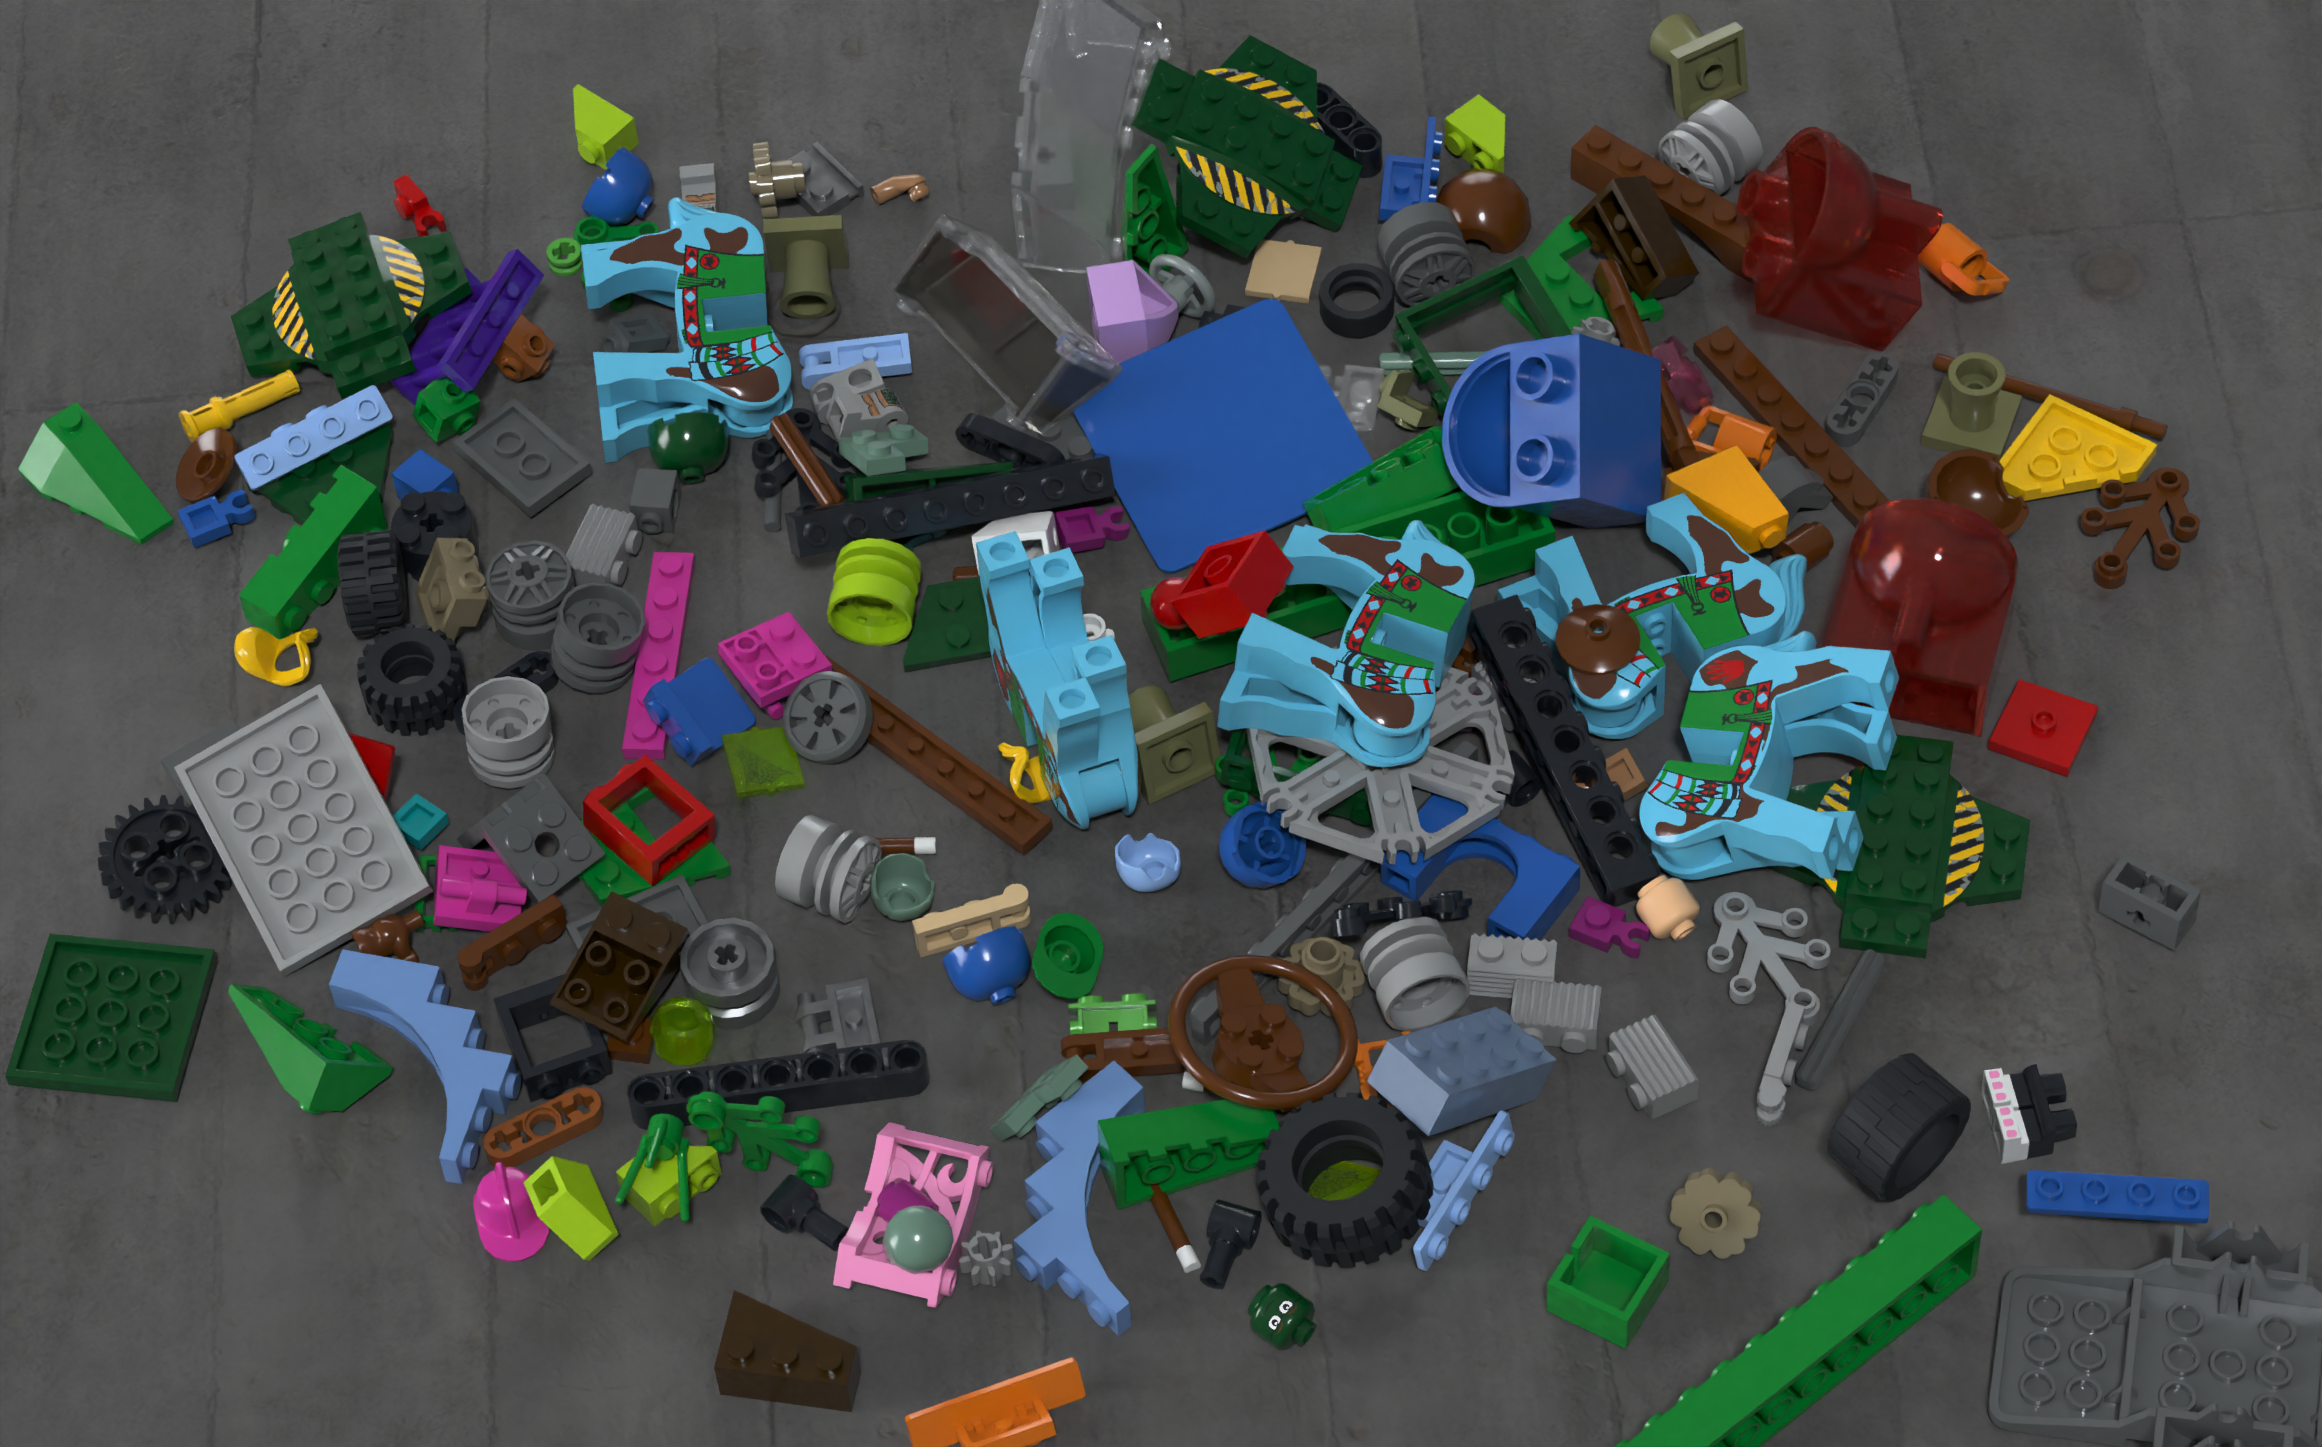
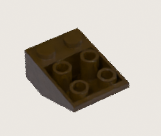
M611 891L549 1002L550 1005L627 1043L680 965V953L686 939L690 936L688 929Z

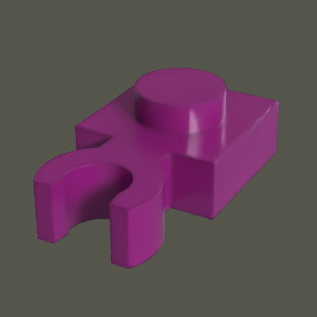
M1093 506L1055 512L1054 518L1057 534L1063 549L1070 548L1073 553L1103 548L1106 537L1115 541L1126 539L1130 530L1129 523L1122 525L1113 523L1121 521L1123 515L1122 507H1110L1100 515H1096Z
M1587 896L1569 927V938L1606 953L1615 944L1620 946L1621 951L1626 956L1639 958L1641 945L1631 941V939L1640 938L1648 942L1650 939V929L1642 922L1625 923L1626 911Z

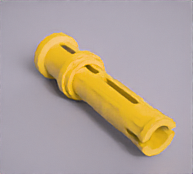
M288 369L273 378L255 384L224 399L220 396H214L209 399L208 404L190 412L182 410L179 412V418L187 437L193 443L200 435L211 429L221 428L229 430L233 426V421L272 405L286 397L288 398L300 393L299 384L293 372Z

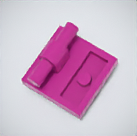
M789 611L718 643V655L740 681L741 687L752 701L758 704L760 708L763 707L773 720L783 716L784 706L779 700L789 696L802 680L818 672L832 671V664Z
M439 845L436 853L433 925L491 932L521 914V905H525L527 888L521 887L496 852Z

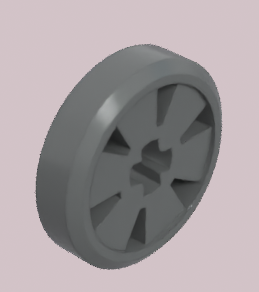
M834 671L818 672L802 680L788 697L783 712V729L790 746L801 756L820 764L839 763L854 755L868 738L873 722L872 703L866 690L854 679ZM826 710L834 718L830 725L826 724V721L822 718Z

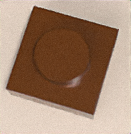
M644 1017L627 1043L609 1034L606 1045L609 1059L650 1064L659 1029L657 1019Z

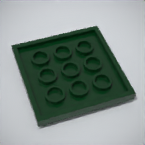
M50 933L5 1077L8 1084L176 1102L217 962L215 950Z

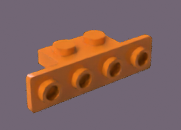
M1070 1357L905 1416V1423L912 1447H947L959 1443L961 1447H1030L1039 1444L1044 1439L1057 1435L1053 1420L1048 1412L1049 1410L1083 1399L1086 1393L1078 1363L1074 1357Z

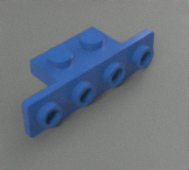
M1429 116L1424 158L1385 155L1379 220L1387 221L1394 213L1410 205L1422 202L1436 203L1437 186H1431L1430 182H1438L1440 159L1432 157L1433 155H1440L1443 133L1435 131L1436 117Z
M2029 1170L2026 1177V1210L2029 1213L2081 1217L2207 1223L2209 1219V1183L2206 1180Z

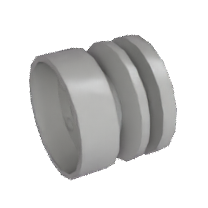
M1721 99L1710 100L1688 118L1687 122L1680 123L1674 130L1667 133L1659 141L1658 148L1662 163L1718 195L1726 192L1734 184V181H1740L1762 162L1764 152L1761 139L1753 124L1743 112L1731 103Z
M506 676L490 679L476 686L466 696L461 711L470 769L479 780L492 787L511 789L527 786L541 774L547 773L552 766L555 750L548 699L538 685L524 678Z
M805 816L795 826L782 850L776 870V893L782 899L805 908L815 904V908L820 914L825 916L831 914L838 921L843 923L850 922L861 912L870 897L871 877L876 862L881 860L882 856L881 845L876 839L867 835L862 837L854 830H848L842 834L841 828L836 823L818 816Z
M1414 917L1394 922L1375 933L1365 943L1360 952V965L1368 977L1369 985L1376 991V1000L1386 1022L1394 1029L1415 1031L1437 1025L1453 1016L1465 1004L1470 995L1469 981L1460 962L1453 956V947L1447 940L1444 927L1436 919Z

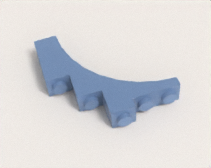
M342 949L329 982L335 1007L367 1016L395 1030L414 1045L435 1069L447 1098L446 1132L439 1160L445 1181L463 1184L468 1168L473 1169L478 1157L477 1142L481 1132H487L492 1112L505 1115L510 1100L516 1099L519 1094L521 1075L516 1072L512 1055L482 1050L485 1041V1031L480 1029L476 1011L447 1006L449 987L444 984L439 966Z
M1113 1061L1084 1083L1067 1100L1061 1101L1035 1122L1037 1133L1036 1147L1048 1162L1025 1180L1027 1197L1025 1205L1031 1215L1038 1221L1014 1239L1016 1254L1014 1263L1019 1273L1030 1282L1035 1280L1045 1290H1048L1058 1282L1066 1295L1072 1299L1078 1297L1087 1306L1090 1316L1099 1326L1105 1327L1107 1325L1120 1336L1132 1326L1130 1303L1110 1281L1094 1252L1088 1232L1087 1214L1092 1186L1100 1170L1098 1120L1145 1112L1143 1086L1119 1064Z

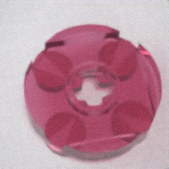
M1671 335L1660 342L1658 346L1651 349V353L1654 358L1660 359V368L1662 370L1667 368L1672 379L1667 381V384L1674 397L1679 402L1684 400L1689 410L1696 414L1702 408L1713 405L1714 401L1712 398L1714 396L1696 361L1692 363L1687 356H1682V354L1688 351L1687 348L1676 336Z

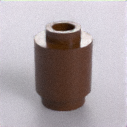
M1819 522L1804 523L1773 547V561L1793 554H1801L1807 559V572L1829 556V552L1834 546L1833 537L1830 531Z

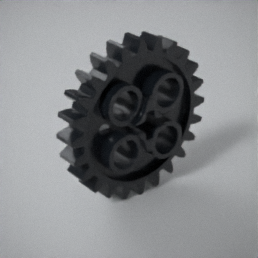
M161 795L159 805L153 806L148 798H144L143 810L139 811L130 804L128 806V819L116 815L115 826L117 829L105 828V838L107 841L99 842V851L102 856L98 857L99 870L103 871L100 873L102 885L109 886L108 894L110 899L120 897L119 903L122 911L134 905V914L137 919L148 911L151 913L152 923L157 922L160 914H166L169 923L173 924L176 913L181 912L186 920L189 921L191 920V909L196 907L203 914L207 913L206 900L208 899L219 904L221 900L218 889L227 891L230 889L229 877L231 876L193 803L189 807H185L182 795H179L174 805L168 804L165 795ZM172 830H178L182 832L180 835L177 836L165 835L167 832ZM136 851H142L147 853L144 856L137 858L129 856L131 853ZM200 860L205 862L204 865L199 867L188 865L193 861ZM158 882L170 883L164 888L153 887Z

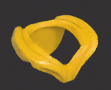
M258 627L246 628L236 636L234 644L236 660L246 672L257 678L279 686L296 684L304 680L309 673L311 656L307 643L315 641L318 637V630L313 627L296 632L284 639H277L264 629ZM296 644L301 666L288 671H277L276 662L279 656Z
M1007 743L999 744L998 749L1002 752V756L1014 762L1010 770V783L1017 797L1026 800L1030 804L1052 800L1041 777L1039 755L1029 759L1027 748L1011 746ZM1023 770L1030 776L1033 790L1020 784Z

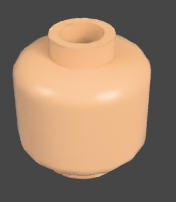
M1662 875L1646 884L1637 893L1640 899L1636 904V912L1655 938L1666 939L1672 936L1675 941H1678L1689 935L1696 928L1693 921L1699 914L1700 906L1681 879H1668L1666 875Z

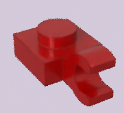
M407 174L393 181L397 198L394 199L395 207L404 219L410 218L413 221L418 237L428 236L426 227L431 225L437 226L442 232L446 230L443 215L429 205L427 196Z

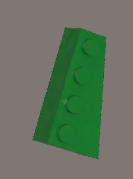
M1431 427L1302 502L1313 526L1331 532L1434 500L1460 487L1451 475L1445 460L1442 446V427Z
M342 465L332 475L336 483L326 495L319 492L310 503V506L315 510L301 527L294 524L285 535L286 539L279 556L270 554L239 594L246 620L258 628L268 631L277 639H284L293 631L298 630L305 622V619L320 604L326 603L332 593L340 586L338 545L342 535L388 530L377 486Z
M1227 1099L1098 1120L1100 1168L1117 1210L1149 1201L1151 1196L1154 1195L1150 1184L1158 1183L1161 1191L1166 1192L1168 1195L1257 1167L1259 1153L1263 1149L1267 1150L1264 1144L1265 1139L1271 1130L1278 1131L1280 1125L1272 1109L1248 1107Z

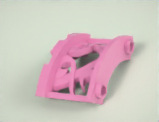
M889 1122L877 1134L873 1159L864 1189L865 1192L872 1194L867 1207L864 1206L863 1212H856L846 1235L839 1243L833 1285L850 1289L855 1282L926 1298L928 1299L927 1306L933 1308L938 1307L944 1296L951 1297L957 1280L956 1270L962 1255L961 1243L967 1241L981 1189L982 1187L987 1188L992 1178L994 1163L988 1161L990 1147L976 1146L908 1130L906 1126ZM902 1145L929 1150L930 1152L925 1163L923 1164L917 1157L902 1148ZM941 1154L968 1160V1168L962 1181L954 1183L949 1179L954 1172V1163L944 1166L936 1179L933 1172ZM912 1179L915 1182L914 1187L922 1193L925 1192L928 1198L939 1206L938 1212L949 1221L953 1234L950 1254L932 1273L911 1274L896 1265H892L887 1260L883 1244L875 1243L878 1238L884 1237L888 1223L878 1215L880 1204L877 1203V1198L890 1182L897 1184L901 1180H907L911 1183ZM960 1201L957 1215H955L951 1202Z

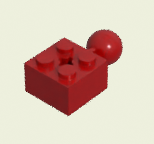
M1265 530L1207 546L1186 578L1171 577L1163 580L1155 587L1150 598V609L1155 620L1167 629L1183 630L1190 627L1199 639L1215 634L1221 636L1233 629L1246 626L1252 613L1265 618L1268 606L1274 597L1279 595L1285 588V580L1294 566Z

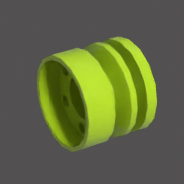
M866 538L852 541L844 546L837 556L836 571L833 576L834 586L830 593L827 609L828 622L836 633L850 641L871 646L895 644L906 638L913 626L916 609L915 598L919 592V582L922 575L919 559L912 551L901 544L885 539Z

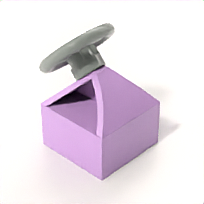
M1162 254L1155 257L1150 264L1149 275L1134 260L1086 267L1090 317L1101 371L1167 343L1173 333L1179 313L1193 318H1201L1204 311L1212 312L1215 308V294L1207 278L1193 264L1176 255ZM1163 266H1171L1181 270L1185 275L1174 276L1161 268ZM1194 283H1196L1203 295L1204 303L1202 306H1200L1193 294Z

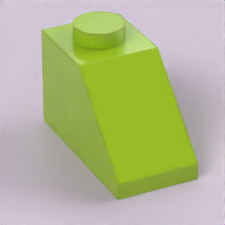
M577 84L573 88L578 151L588 163H595L607 170L608 167L605 165L617 150L624 147L632 151L639 144L635 119L581 85Z

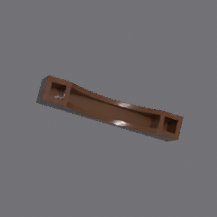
M1594 125L1571 147L1572 180L1598 194L1614 178L1646 175L1666 213L1696 234L1716 254L1729 271L1755 286L1760 287L1782 265L1784 232L1601 127Z

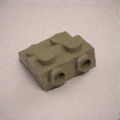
M436 538L414 593L424 625L432 626L433 632L440 629L446 633L447 639L454 641L456 637L460 636L462 627H476L482 611L486 610L488 606L489 593L484 585L485 578L479 572L478 558L474 555L475 547L468 541V538Z

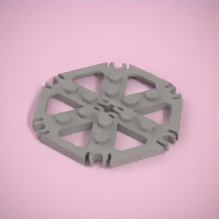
M1451 667L1441 686L1436 687L1439 691L1435 692L1434 714L1429 721L1430 741L1428 750L1421 758L1414 762L1392 767H1375L1364 764L1336 744L1326 740L1282 736L1261 729L1246 728L1262 806L1267 802L1266 811L1269 814L1278 809L1286 810L1281 815L1280 825L1283 828L1289 827V833L1383 864V850H1386L1387 861L1389 864H1395L1397 851L1405 850L1410 854V859L1413 863L1417 862L1419 849L1421 848L1425 861L1500 814V810L1504 808L1506 795L1495 791L1510 794L1515 774L1497 701L1495 699L1490 703L1491 693L1489 691L1484 692L1482 695H1473L1472 693L1476 691L1477 679L1475 677L1468 678V672ZM1465 727H1476L1484 735L1490 764L1486 765L1433 746ZM1275 742H1284L1326 756V758L1291 779L1279 782L1274 777L1268 748ZM1411 786L1459 801L1467 807L1468 812L1437 832H1425L1420 826ZM1365 787L1375 833L1369 838H1358L1322 825L1318 821V816Z

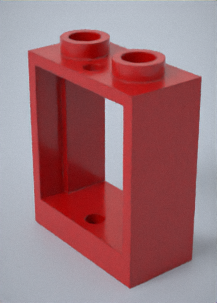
M646 754L633 764L628 763L623 766L616 777L604 786L592 789L587 794L585 800H583V825L651 886L655 885L708 845L715 837V814ZM643 787H647L683 819L649 846L611 813V811Z

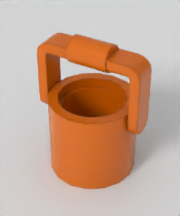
M1945 223L1936 228L1926 238L1918 253L1919 264L1955 292L1964 290L1973 296L1998 294L2005 290L2010 281L2009 277L1988 261V253L1984 248L1951 223ZM1980 275L1985 278L1977 281Z
M1713 406L1703 407L1700 413L1695 415L1686 427L1696 451L1718 454L1737 445L1746 457L1756 458L1759 461L1760 470L1769 464L1777 439L1776 428ZM1708 421L1720 425L1713 446L1696 441L1706 428Z

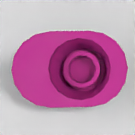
M502 1162L495 1163V1170L485 1175L477 1187L473 1202L480 1239L487 1252L493 1257L506 1262L523 1261L534 1256L545 1245L549 1235V1227L538 1218L523 1184L531 1175L519 1168L505 1167Z

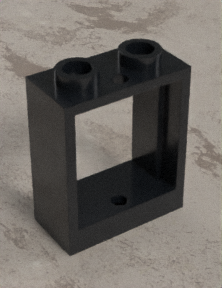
M565 974L494 998L501 1028L530 1102L553 1098L562 1091L582 1084H592L605 1076L613 1074L608 1051L599 1029L583 1021L582 1023L591 1047L534 1067L530 1064L518 1031L567 1014L551 1006L549 1003Z

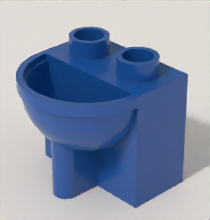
M1580 333L1502 345L1484 353L1460 376L1445 408L1442 423V446L1451 475L1460 488L1470 497L1483 504L1498 508L1521 509L1591 529L1646 522L1647 506L1661 501L1660 359Z

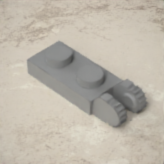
M1788 1002L1759 1087V1093H1757L1758 1107L1756 1108L1757 1121H1760V1124H1764L1765 1127L1776 1126V1123H1780V1119H1782L1786 1107L1784 1100L1787 1092L1784 1084L1788 1086L1793 1085L1798 1068V1061L1793 1060L1797 1049H1805L1809 1037L1810 1025L1804 1024L1805 1006Z

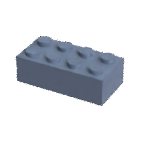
M1495 1006L1387 1040L1367 1082L1427 1136H1431L1496 1114L1500 1110L1505 1111L1535 1101L1557 1059L1544 1049L1543 1044L1538 1039L1529 1036L1515 1024L1508 1013Z

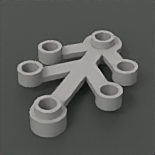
M1729 892L1720 896L1714 904L1713 914L1721 928L1716 943L1708 949V967L1718 973L1728 971L1733 965L1734 953L1732 947L1737 934L1740 933L1747 943L1739 974L1730 981V998L1738 1004H1748L1755 998V979L1761 963L1786 998L1785 1009L1788 1002L1809 1004L1805 1006L1804 1024L1814 1025L1819 1018V998L1811 990L1799 986L1779 957L1804 962L1813 969H1821L1826 967L1830 961L1831 948L1829 944L1821 939H1813L1805 945L1766 936L1757 927L1763 926L1782 930L1785 935L1793 938L1801 937L1807 931L1808 916L1806 912L1799 908H1790L1784 913L1757 908L1752 898L1740 892ZM1729 909H1739L1741 911L1733 912ZM1791 920L1800 921L1801 924L1794 926L1789 924L1788 922ZM1814 951L1822 952L1824 955L1821 957H1815L1810 953ZM1716 955H1724L1725 957H1727V959L1719 961L1714 959L1713 957ZM1745 986L1749 991L1739 992L1736 988Z

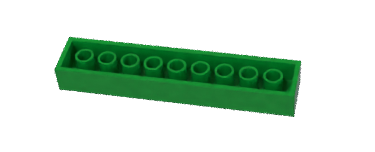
M1464 491L1331 531L1332 533H1363L1378 538L1401 540L1409 523L1413 520H1420L1435 538L1444 545L1459 552L1469 562L1474 572V587L1534 569L1535 550L1556 542V531L1549 517L1521 509H1503L1483 504L1470 497ZM1286 584L1283 591L1274 597L1268 606L1265 618L1303 636L1312 638L1344 628L1353 610L1331 589L1324 585ZM1156 586L1140 590L1142 621L1169 682L1236 662L1237 644L1245 626L1233 629L1221 636L1215 634L1200 639L1190 627L1183 630L1167 629L1155 620L1150 609V598Z
M1944 1194L1931 1205L1929 1203L1922 1204L1913 1213L1910 1221L1899 1230L1896 1228L1889 1230L1880 1239L1877 1247L1866 1256L1860 1254L1852 1259L1842 1275L1833 1282L1827 1280L1820 1284L1813 1292L1811 1299L1800 1308L1794 1306L1787 1310L1780 1318L1778 1325L1766 1334L1761 1332L1755 1335L1746 1345L1744 1352L1732 1361L1730 1359L1722 1361L1713 1370L1711 1377L1699 1387L1695 1385L1689 1387L1682 1393L1674 1407L1665 1414L1659 1412L1652 1416L1644 1425L1642 1432L1630 1441L1628 1439L1622 1440L1615 1447L1763 1446L1973 1279L1977 1272L1982 1229Z

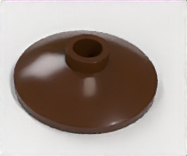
M221 428L211 429L200 435L189 446L180 461L176 474V488L181 497L190 502H199L213 495L223 485L233 468L237 452L236 441L231 433Z
M1593 604L1575 609L1561 621L1556 632V648L1562 660L1574 670L1589 675H1605L1623 669L1633 661L1640 647V632L1635 621L1624 611L1609 605Z

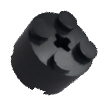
M443 491L412 492L402 498L401 505L392 518L391 529L400 542L405 570L412 575L413 579L419 582L436 538H468V541L474 545V555L478 558L479 544L472 514L461 494Z

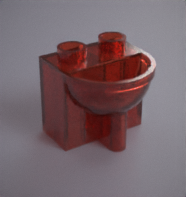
M1807 127L1796 133L1764 172L1755 169L1747 175L1738 196V212L1740 215L1749 218L1750 239L1743 254L1742 270L1745 276L1753 278L1756 314L1883 352L1923 305L1918 255L1938 233L1943 219L1942 209L1912 199L1911 184L1871 172L1860 155L1851 147L1838 140L1833 133L1817 127Z
M1902 499L1891 501L1872 509L1861 518L1855 529L1822 648L1833 646L1891 651L1899 680L1888 710L1890 718L1982 737L2013 618L2019 567L2018 557L2013 545L2006 535L1993 523L1973 511L1951 503L1931 499ZM1851 702V703H1853V704H1855V705H1860V706H1865V707L1874 708V707H1872L1871 705L1866 704V703H1862V702Z

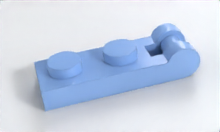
M908 333L803 346L799 350V362L804 367L801 371L803 387L810 390L811 386L818 380L872 358L881 377L912 373Z

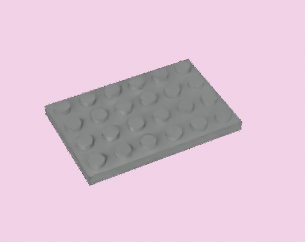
M321 684L174 767L277 967L284 976L291 974L353 938L350 932L364 928L379 918L395 914L433 892L351 736Z

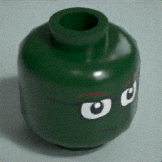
M1278 1283L1273 1287L1270 1285L1264 1286L1254 1297L1247 1311L1251 1316L1250 1325L1252 1331L1278 1350H1287L1296 1343L1299 1346L1305 1345L1317 1327L1312 1321L1315 1313L1312 1301L1286 1283Z

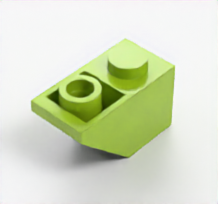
M1478 94L1445 118V145L1454 155L1461 156L1470 163L1474 169H1492L1504 173L1505 114Z
M689 1146L687 1165L690 1200L699 1192L710 1189L718 1177L722 1175L718 1153L712 1146ZM676 1154L669 1160L655 1159L654 1165L650 1169L645 1167L646 1155L625 1198L654 1227L664 1219L672 1218L680 1212ZM633 1159L616 1171L619 1188Z
M551 1156L523 1182L538 1218L583 1260L590 1261L619 1235L588 1165Z

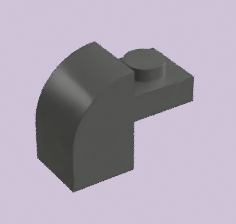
M1794 456L1777 459L1758 472L1789 512L1788 523L1800 507L1825 509L1833 499V495L1823 485V478L1813 470L1805 469Z

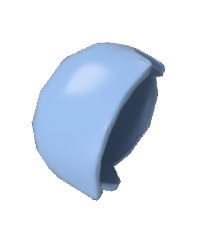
M1148 833L1146 838L1141 841H1135L1130 834H1127L1115 846L1117 872L1126 886L1135 891L1154 892L1164 889L1174 883L1181 872L1179 849L1171 841L1157 838L1153 833Z

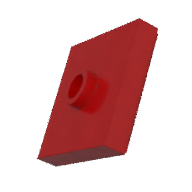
M2019 679L1991 735L1988 750L2068 777L2097 717L2099 706Z

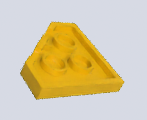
M2049 394L1999 462L2004 468L2003 483L2007 492L2016 498L2021 495L2024 501L2101 488L2105 481L2111 479L2121 481L2123 484L2136 482L2155 457L2157 444Z

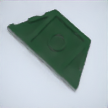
M388 424L377 428L255 491L251 490L246 481L247 487L253 494L258 491L270 499L271 506L282 513L291 515L293 520L302 526L315 510L310 506V503L319 492L324 495L329 492L336 483L332 475L342 465L376 485L381 503H383L386 489L384 479L388 476L390 465L388 458L390 444H393L394 441L391 426Z
M980 576L927 585L903 659L905 673L992 657L989 645L988 619Z

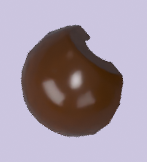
M1478 168L1463 171L1442 186L1436 199V203L1451 209L1460 226L1464 241L1469 239L1481 240L1490 246L1491 252L1504 254L1513 252L1526 240L1531 229L1528 198L1514 179L1499 171Z
M1974 449L1952 451L1939 459L1929 474L1926 484L1928 509L1936 525L1949 538L1968 546L1998 544L2021 528L2027 518L2029 507L2021 495L2014 498L2007 492L2003 483L2004 468L1996 455Z

